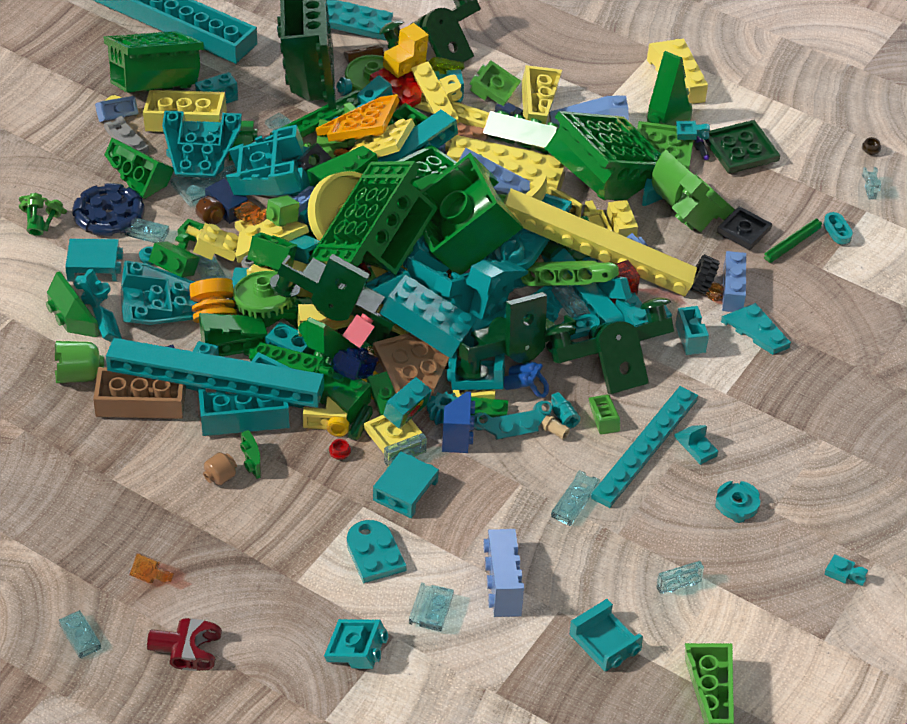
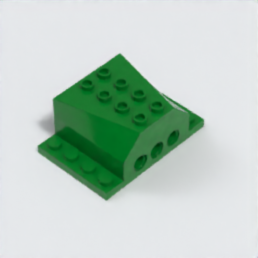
M177 31L103 36L104 44L108 45L110 83L126 93L141 90L149 91L158 88L168 90L173 89L175 86L190 88L192 84L198 82L200 72L199 50H204V42Z
M558 111L555 118L560 122V127L544 149L595 191L599 198L605 201L627 200L645 188L646 180L652 179L653 169L661 153L624 116Z
M415 161L370 162L308 261L310 262L314 258L326 265L329 257L334 254L356 267L361 263H366L396 275L407 256L412 253L415 243L422 237L425 227L437 210V207L410 183L415 179L420 165Z

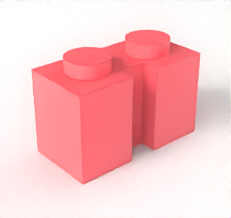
M364 314L361 317L356 315L342 336L360 348L374 328L371 325L373 320Z

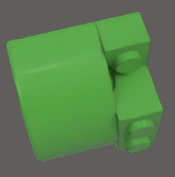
M664 150L653 169L652 186L655 192L677 213L675 217L691 230L695 228L702 232L713 218L717 219L720 217L722 220H725L735 211L728 202L699 176L694 175L669 151Z

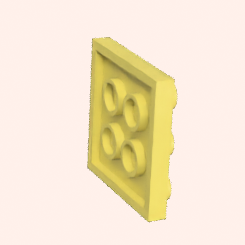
M400 119L394 124L387 126L385 132L380 136H364L355 142L351 150L364 146L375 152L377 158L399 152L415 126L413 119Z

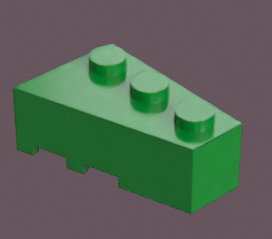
M199 313L201 342L218 346L219 356L225 357L241 354L245 347L256 348L260 342L266 343L265 337L268 334L262 316H257L255 319L254 316L249 317L245 315Z

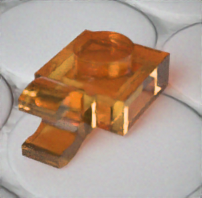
M137 553L129 575L147 583H153L154 579L167 583V581L172 582L174 573L158 568L159 560L142 553Z

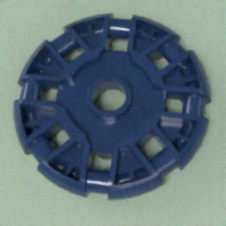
M104 183V186L97 187L95 185L84 190L80 194L81 197L76 198L72 208L76 224L84 231H91L94 235L113 236L115 233L123 234L137 225V221H141L145 210L142 197L130 187L124 188V185L117 183Z

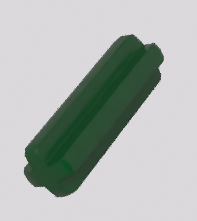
M366 404L362 406L348 431L349 439L359 440L364 431V423L368 422L373 414L372 406Z

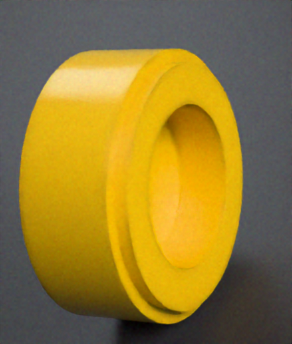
M332 417L328 420L327 431L336 437L345 436L349 431V422L343 417Z

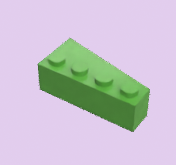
M685 643V661L704 724H734L733 643Z

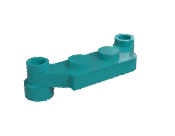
M539 401L531 411L494 418L480 412L474 415V429L477 431L485 430L494 435L496 440L536 433L539 431L538 426L544 418L550 415L552 405L548 401ZM542 406L546 408V412L542 410ZM479 417L484 419V423L479 421Z

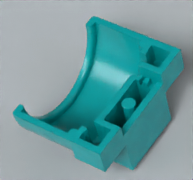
M414 256L408 257L407 271L411 278L443 299L451 302L462 311L469 313L475 292L473 287L467 285L469 273L459 275L450 269L447 272L435 271L415 260ZM485 257V258L483 259V260H488L489 262L492 261V260L489 259L488 257Z

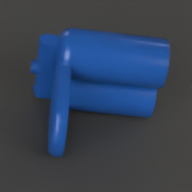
M531 362L511 366L509 368V375L504 376V389L513 390L530 387L538 398H545L549 393V384L540 373L543 365ZM536 376L544 385V392L542 394L533 383Z

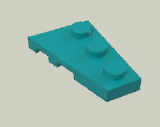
M756 303L721 317L723 324L726 326L730 324L736 328V332L740 335L745 334L753 339V343L772 355L790 348L791 342Z

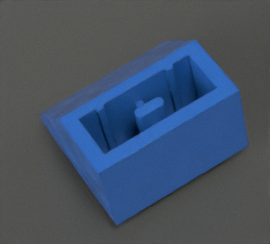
M465 392L444 407L442 452L468 453L469 445H473L474 432L469 430H474L475 417L470 414H475V401H471V392Z

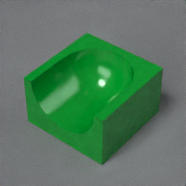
M471 153L420 191L437 207V210L424 229L423 236L432 254L452 272L459 275L471 269V266L483 260L523 229L522 224L509 211L493 188L499 183L497 178Z

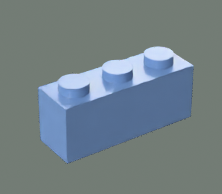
M726 251L723 266L722 311L734 312L744 308L746 297V253Z

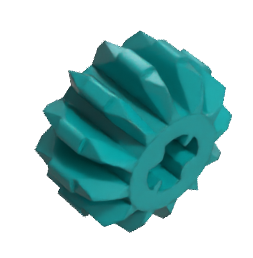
M446 390L444 394L437 392L436 396H431L427 405V411L430 420L434 421L436 425L443 424L444 407L458 398L455 393L448 394Z

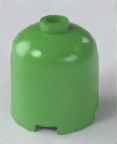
M56 341L55 361H59L57 363V370H55L56 383L89 382L97 378L98 367H104V355L99 354V349L95 344L79 341Z

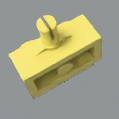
M205 223L200 230L188 225L185 233L197 239L193 250L194 253L212 260L214 254H217L234 262L238 243V236L236 234L220 230L214 224Z

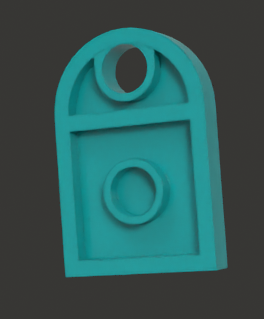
M364 520L354 524L347 533V548L363 584L406 571V563L390 529L385 524L375 520ZM369 530L371 533L364 535L360 531Z

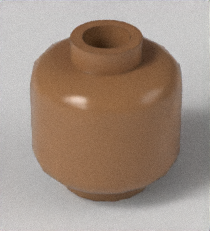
M218 452L204 463L205 471L203 475L209 483L214 482L216 485H223L234 477L237 464L230 454Z

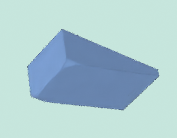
M135 96L95 103L99 122L113 120L120 116L128 117L139 114Z

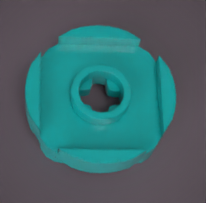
M728 481L719 487L715 507L734 522L742 523L746 519L755 516L759 511L760 494L748 482L740 481L739 484ZM734 499H742V502H736Z

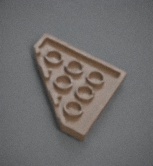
M411 333L373 343L372 346L383 371L388 372L395 393L417 377L432 390L431 398L449 361V357Z

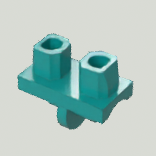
M88 269L85 275H78L73 283L76 289H83L81 300L84 304H90L93 309L108 298L107 294L111 290L108 283H101L94 269Z

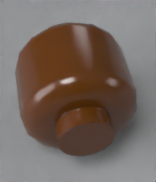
M212 196L200 199L195 208L198 218L207 224H218L225 214V208L222 203Z

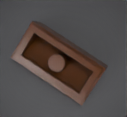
M375 45L344 51L343 54L349 64L361 56L378 55L384 57V50L381 46Z

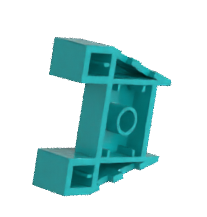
M297 125L272 131L273 135L265 138L259 136L255 138L256 142L246 146L242 143L229 149L237 169V173L226 175L233 195H285L301 191V177L295 161L281 163V159L295 158L303 155L304 142Z
M482 260L471 266L467 285L473 287L475 292L468 314L477 320L463 341L465 345L470 348L479 345V341L471 336V332L489 327L493 319L503 317L506 314V301H509L508 296L513 288V281L528 274V270L510 260H502L501 262L497 260H492L491 262Z

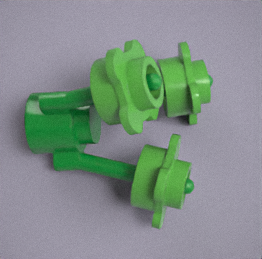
M31 193L30 195L19 197V209L27 213L26 230L33 236L43 235L44 231H48L53 217L58 218L61 214L67 213L61 201L56 199L50 201L47 198H42V194ZM44 203L47 205L46 212L49 214L46 222L42 216L37 215V209L43 208Z

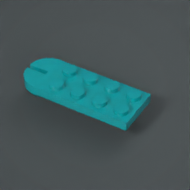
M327 0L332 29L386 41L384 34L379 35V31L384 25L392 21V12L350 2Z
M545 194L542 202L568 213L572 208V201ZM523 228L495 250V258L498 262L510 260L522 268L528 269L535 263L550 239Z

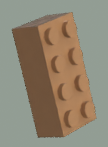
M98 367L93 399L96 417L183 419L186 385L107 371V367Z

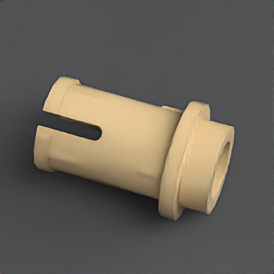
M547 415L542 421L541 426L544 428V431H550L562 440L570 432V428L558 422L554 416L550 417Z

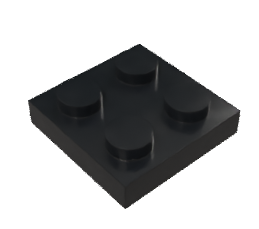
M739 206L718 226L717 233L751 250L771 230L772 223Z

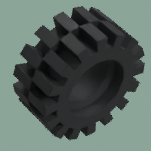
M705 254L701 256L696 265L697 270L691 289L702 294H706L709 291L719 269V260Z

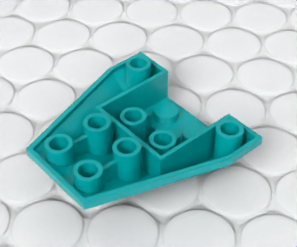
M164 111L162 127L175 176L215 178L229 153V149L240 133L242 113H222L221 122L185 121L184 111Z
M125 261L120 291L123 322L154 325L193 320L195 312L192 311V306L200 303L193 302L190 299L189 285L195 281L179 277L146 263Z

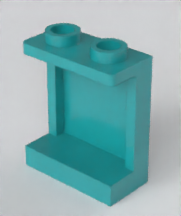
M70 238L65 266L67 281L74 282L77 273H86L88 269H94L95 273L111 274L112 281H117V275L121 274L122 270L119 260H123V247H119V239Z
M456 351L453 358H449V369H447V381L451 382L452 390L503 389L505 353L496 355L495 360L481 361V364L489 369L486 377L480 380H466L457 373V368L461 365V361L458 360V351Z
M400 451L374 484L373 501L412 518L416 513L417 502L431 484L436 486L438 483L439 469Z
M608 599L571 620L569 635L605 672L611 668H617L628 657L636 656L642 649L643 636L640 633L634 636L612 614L613 604Z

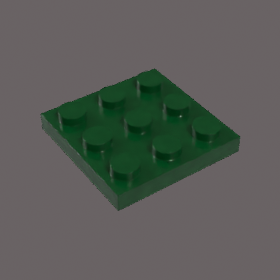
M755 120L706 131L709 132V139H704L728 174L780 161L781 155Z

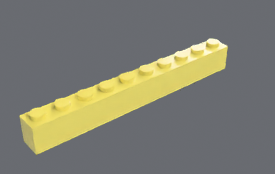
M511 188L503 202L524 229L604 263H615L619 269L685 297L694 283L697 267Z

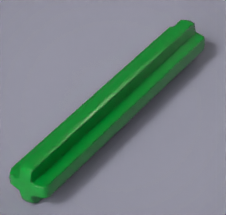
M817 218L813 219L765 252L764 259L769 263L775 261L821 229L822 222Z

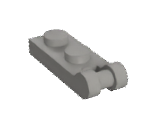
M122 116L116 118V121L104 123L106 132L112 138L144 153L149 152L148 145L133 131Z

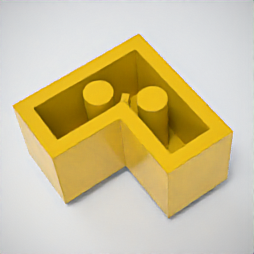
M414 23L400 29L398 45L384 52L383 67L399 78L411 72V68L425 63L429 34Z

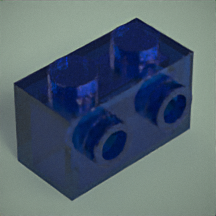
M357 346V348L339 350L333 359L334 372L352 380L366 379L373 375L379 358L369 354V350L363 347L359 348Z

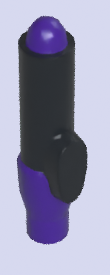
M697 136L694 146L696 150L700 151L704 160H709L710 155L704 141Z

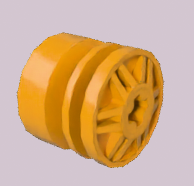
M210 278L199 280L189 285L190 299L193 302H200L192 306V311L195 312L193 314L194 322L200 323L199 313L237 315V311L234 309L235 301L228 299L233 296V280L228 278Z

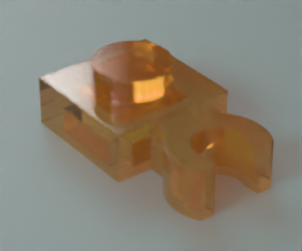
M250 201L244 202L233 209L234 216L245 223L252 221L253 226L259 224L258 221L267 219L266 213L262 212L260 207Z

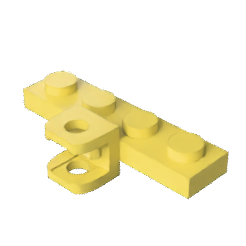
M428 61L411 68L412 74L433 114L441 109L459 123V118L451 105L452 102L462 97L461 84L457 76L449 75L438 80Z

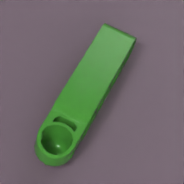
M535 262L526 269L529 272L521 277V281L527 286L588 285L594 282H607L619 275V268L615 263ZM587 270L592 273V276L587 273Z

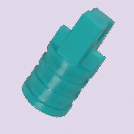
M559 392L552 394L551 404L553 405L552 410L563 425L570 429L576 427L581 417L572 404L565 400Z

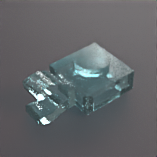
M866 167L863 168L862 176L866 182L865 189L869 200L876 199L878 191H881V181L877 178V167L873 168V172H868Z

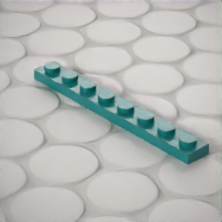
M679 386L594 489L591 499L611 508L697 402L698 394Z

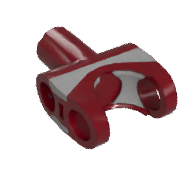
M184 618L179 621L177 632L149 630L147 650L171 653L169 663L176 669L190 671L210 670L215 665V656L198 647L203 643L219 640L222 629L212 622Z

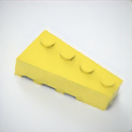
M675 39L649 43L647 56L649 64H653L658 72L664 51L682 57L686 74L684 80L686 88H689V103L706 102L708 84L685 40Z
M525 65L521 82L523 117H525V120L531 121V118L542 121V124H546L558 88L561 69Z

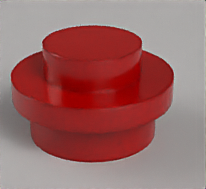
M336 439L329 446V454L335 459H345L351 453V447L344 439Z

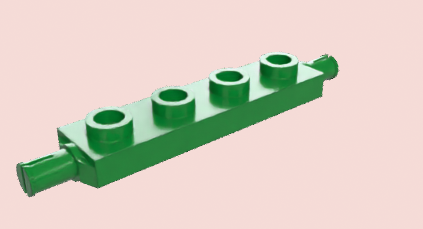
M262 342L256 348H243V354L248 355L250 361L259 352L292 369L320 373L330 377L334 373L332 367H326L327 363L322 357Z

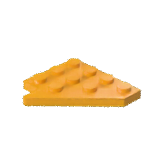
M398 94L378 97L317 127V136L327 135L329 142H342L349 138L361 139L368 135H382L399 103Z

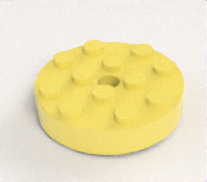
M353 171L332 174L322 179L313 189L308 202V220L313 234L319 241L363 174Z

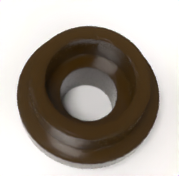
M873 137L867 138L862 144L863 151L870 155L879 153L881 151L880 141Z

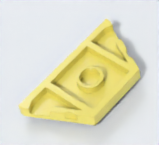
M265 219L262 223L247 227L239 232L235 254L237 262L240 263L248 255L253 235L262 232L290 241L308 233V226L299 222L277 226L272 221Z

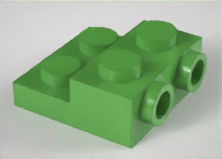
M490 60L486 66L484 64L477 72L479 76L475 75L469 84L472 86L470 91L484 101L489 97L504 106L521 80Z

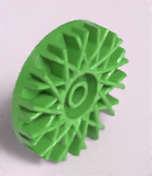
M361 56L347 65L345 78L351 80V92L357 89L362 90L371 82L370 74L384 68L383 56Z
M259 271L243 277L233 290L236 309L239 308V312H242L243 315L248 311L249 317L254 315L255 319L257 318V313H261L262 318H265V316L270 318L271 311H275L276 316H278V313L283 314V307L287 310L292 308V302H295L296 296L290 298L282 297L272 290L270 279L278 273L276 271Z

